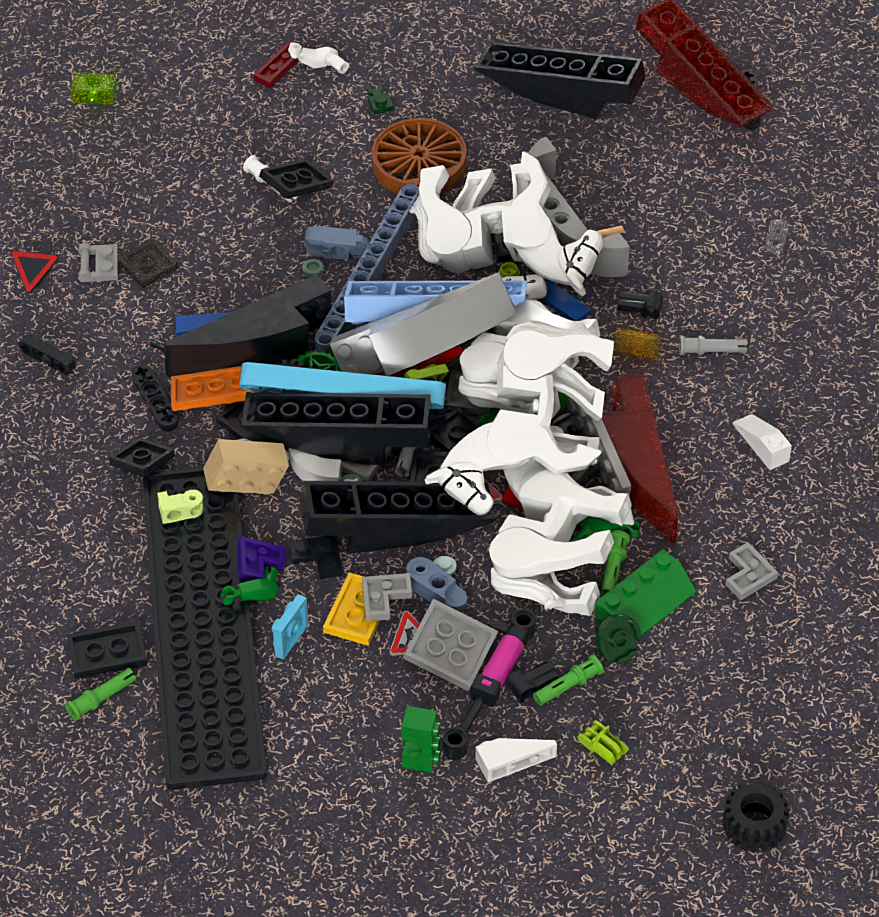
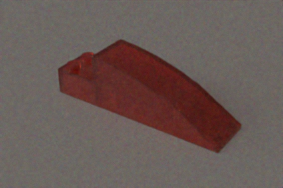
M662 0L639 12L635 28L660 55L656 71L692 103L709 114L740 127L773 110L774 107L676 0Z
M643 373L617 375L615 385H612L614 400H611V412H602L601 419L630 481L631 490L629 498L631 505L638 514L670 543H676L679 514Z

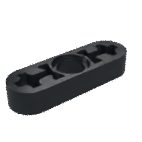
M27 334L18 342L19 349L23 353L40 362L48 363V366L65 375H69L76 368V363L70 355L32 335Z

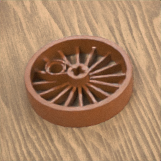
M425 118L399 121L385 128L375 139L371 153L372 169L377 181L384 188L398 195L400 189L407 184H414L419 188L421 169L443 165L448 168L446 170L449 178L439 193L441 195L453 189L465 175L467 168L466 144L462 136L454 128L443 122ZM421 135H425L427 138L421 146ZM390 160L387 162L379 163V161ZM395 168V169H394L393 171H391L390 173H387V172L385 171V170H389V169ZM405 170H407L402 180L396 178ZM414 170L418 171V178L410 179Z

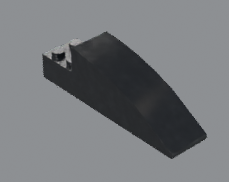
M489 41L474 67L475 71L518 95L543 105L597 119L605 102L632 105L646 78L642 58Z
M314 275L164 342L165 372L167 377L237 367L247 362L271 365L278 362L282 364V360L287 359L291 361V359H297L298 354L305 355L306 350L309 352V332L320 327L331 310L332 290L318 275Z
M246 392L241 428L273 442L283 443L288 448L329 459H339L345 462L384 466L386 447L429 448L432 421L431 395Z
M304 481L300 495L305 536H344L347 554L422 545L493 523L496 520L493 506L487 514L477 515L450 496L439 483ZM484 482L485 489L490 494L489 484Z

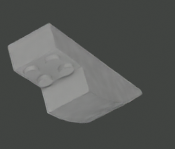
M496 273L332 338L330 346L342 372L375 375L385 371L386 376H389L447 351L511 318L517 313L500 273Z

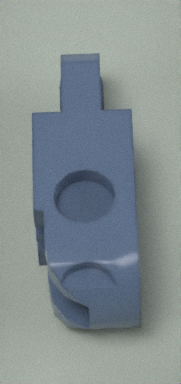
M322 226L308 228L304 238V244L309 255L324 257V259L348 260L349 255H363L370 243L368 238L363 237V235H357V230Z
M417 557L409 561L406 573H410L413 592L430 603L435 599L459 612L465 610L467 607L466 591L456 585V579L427 558Z

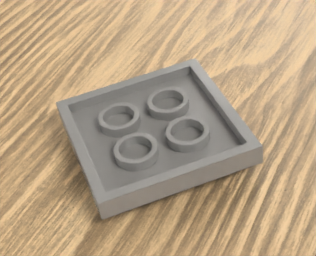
M433 599L403 659L469 691L498 631Z

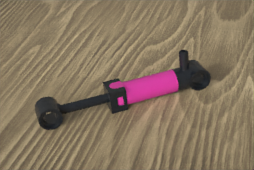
M529 609L516 610L512 614L510 625L493 619L490 620L488 626L503 633L504 636L482 674L478 673L471 685V699L474 702L459 727H450L443 733V754L448 759L460 760L467 754V732L484 704L492 708L494 707L500 696L502 686L526 644L535 635L536 617Z

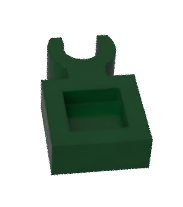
M378 84V90H372L370 86L367 87L368 102L374 115L394 111V105L388 92L383 93V86L381 84Z

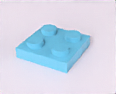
M298 594L293 602L290 601L287 604L282 617L276 619L272 626L275 656L283 660L308 627L307 598Z

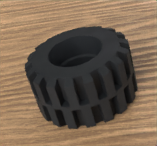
M752 781L747 786L744 783L740 784L738 790L734 788L730 796L728 795L726 798L723 815L725 835L728 839L733 837L732 844L735 846L739 843L742 844L741 849L745 851L747 847L752 848V852H757L758 848H762L763 852L768 851L769 845L772 848L776 847L778 841L781 842L786 833L789 817L787 799H783L781 791L776 792L774 786L770 785L767 787L764 782L755 784ZM758 811L766 815L768 819L753 821L745 817L744 813Z

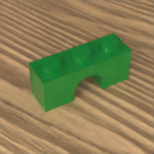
M407 706L401 726L402 741H406L402 754V768L432 773L434 765H439L441 750H439L441 722H437V711Z

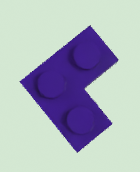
M240 536L238 539V579L246 581L264 579V567L268 566L269 568L274 567L282 571L285 566V548L283 546Z

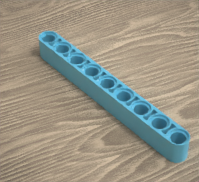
M250 362L242 363L239 387L242 389L260 392L430 394L432 409L444 408L446 384L438 381Z

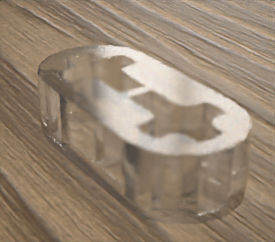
M776 219L769 224L765 249L770 254H780L784 251L788 235V224L784 220ZM777 228H781L780 233H776ZM774 240L778 241L777 246H773Z

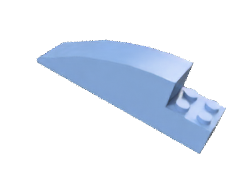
M349 281L344 296L345 322H351L355 325L373 322L476 281ZM503 281L513 306L525 301L527 281Z

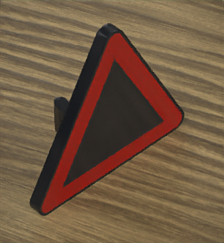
M22 251L11 252L27 293L32 292L59 259L54 254Z

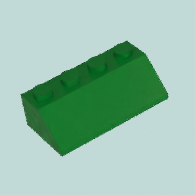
M662 549L595 602V618L602 623L608 616L614 614L627 615L638 623L642 636L693 596L696 590L681 563Z

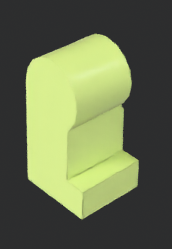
M189 490L184 494L168 496L167 491L157 493L158 507L163 524L195 518L203 513V495L197 490Z

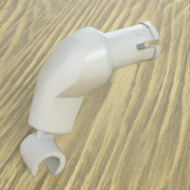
M290 43L288 51L291 57L298 58L301 63L312 68L331 65L341 74L345 73L349 68V63L340 58L338 51L334 48L309 49L302 48L298 43Z

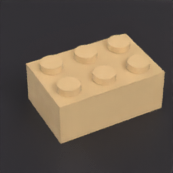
M218 439L203 470L208 491L271 494L278 487L289 463L283 443Z

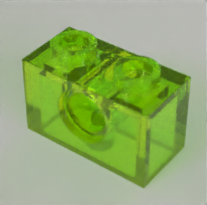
M75 72L70 89L72 103L113 105L117 91L116 75Z

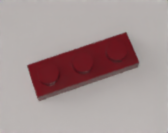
M289 40L253 74L254 81L271 88L299 62V59L292 58L288 51L290 43L293 41Z

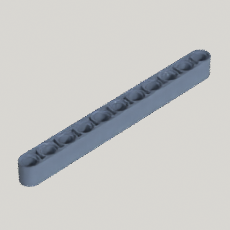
M407 184L400 189L315 336L317 352H322L324 349L327 354L333 352L330 346L332 338L350 331L353 326L351 322H345L344 296L348 282L379 280L415 216L409 210H411L419 196V190L416 185Z

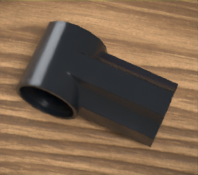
M649 290L645 294L620 291L617 309L638 312L645 318L649 316L657 319L660 315L663 295L655 290Z
M545 661L526 672L523 670L513 672L508 676L505 683L519 702L523 703L524 699L528 697L533 698L534 692L558 679V674L554 665L551 662Z

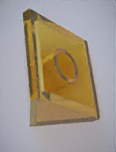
M625 327L616 328L614 353L658 361L665 335Z

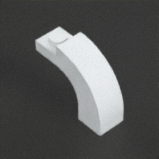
M289 448L291 466L296 475L303 481H340L342 475L341 460L321 458Z

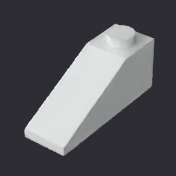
M753 414L732 423L769 470L789 462L792 445L779 429Z
M498 738L492 741H485L476 746V761L487 782H491L555 758L557 743L555 740Z

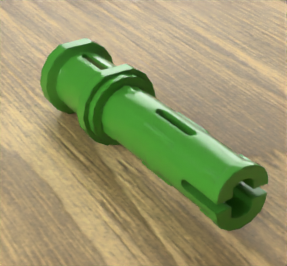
M621 530L611 531L614 544L607 557V565L600 591L602 596L617 585L621 563L627 556L625 549L626 545L630 542V536Z
M592 654L585 662L573 665L567 674L534 692L533 698L542 706L575 685H584L588 679L596 674H603V666L598 658Z
M126 668L123 672L92 691L86 690L82 693V696L74 701L65 703L68 714L77 721L81 715L89 710L98 708L99 703L136 682L135 675L124 680L126 676L133 673L132 670Z

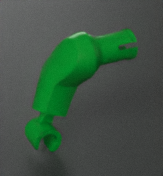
M588 516L580 522L581 529L572 539V542L610 530V532L626 530V533L631 538H637L640 533L638 531L640 524L634 520L633 525L623 524L621 526L599 517Z
M269 566L265 567L264 579L240 583L237 586V590L232 586H226L220 595L221 597L226 596L223 604L231 605L235 597H239L241 601L256 600L260 602L275 599L279 592V587L276 585L278 570L271 567V572L268 574Z

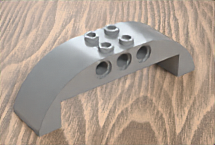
M544 137L531 148L528 154L539 161L548 179L551 191L545 201L543 211L549 217L557 233L560 245L565 246L579 240L587 231V228L551 182V180L555 179L556 149L549 139ZM619 232L604 237L603 247L590 274L602 277H624L628 275L630 246Z

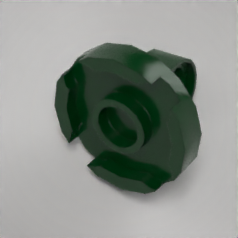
M614 614L608 616L595 628L596 649L604 659L610 662L623 663L630 660L638 651L635 648L638 641H641L642 638L641 629L638 623L627 615Z

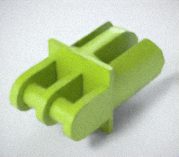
M595 720L592 723L593 726L591 728L587 727L585 733L579 734L577 738L581 744L590 750L591 754L595 752L610 765H613L615 761L621 758V755L628 752L629 748L609 732L610 726L605 727Z

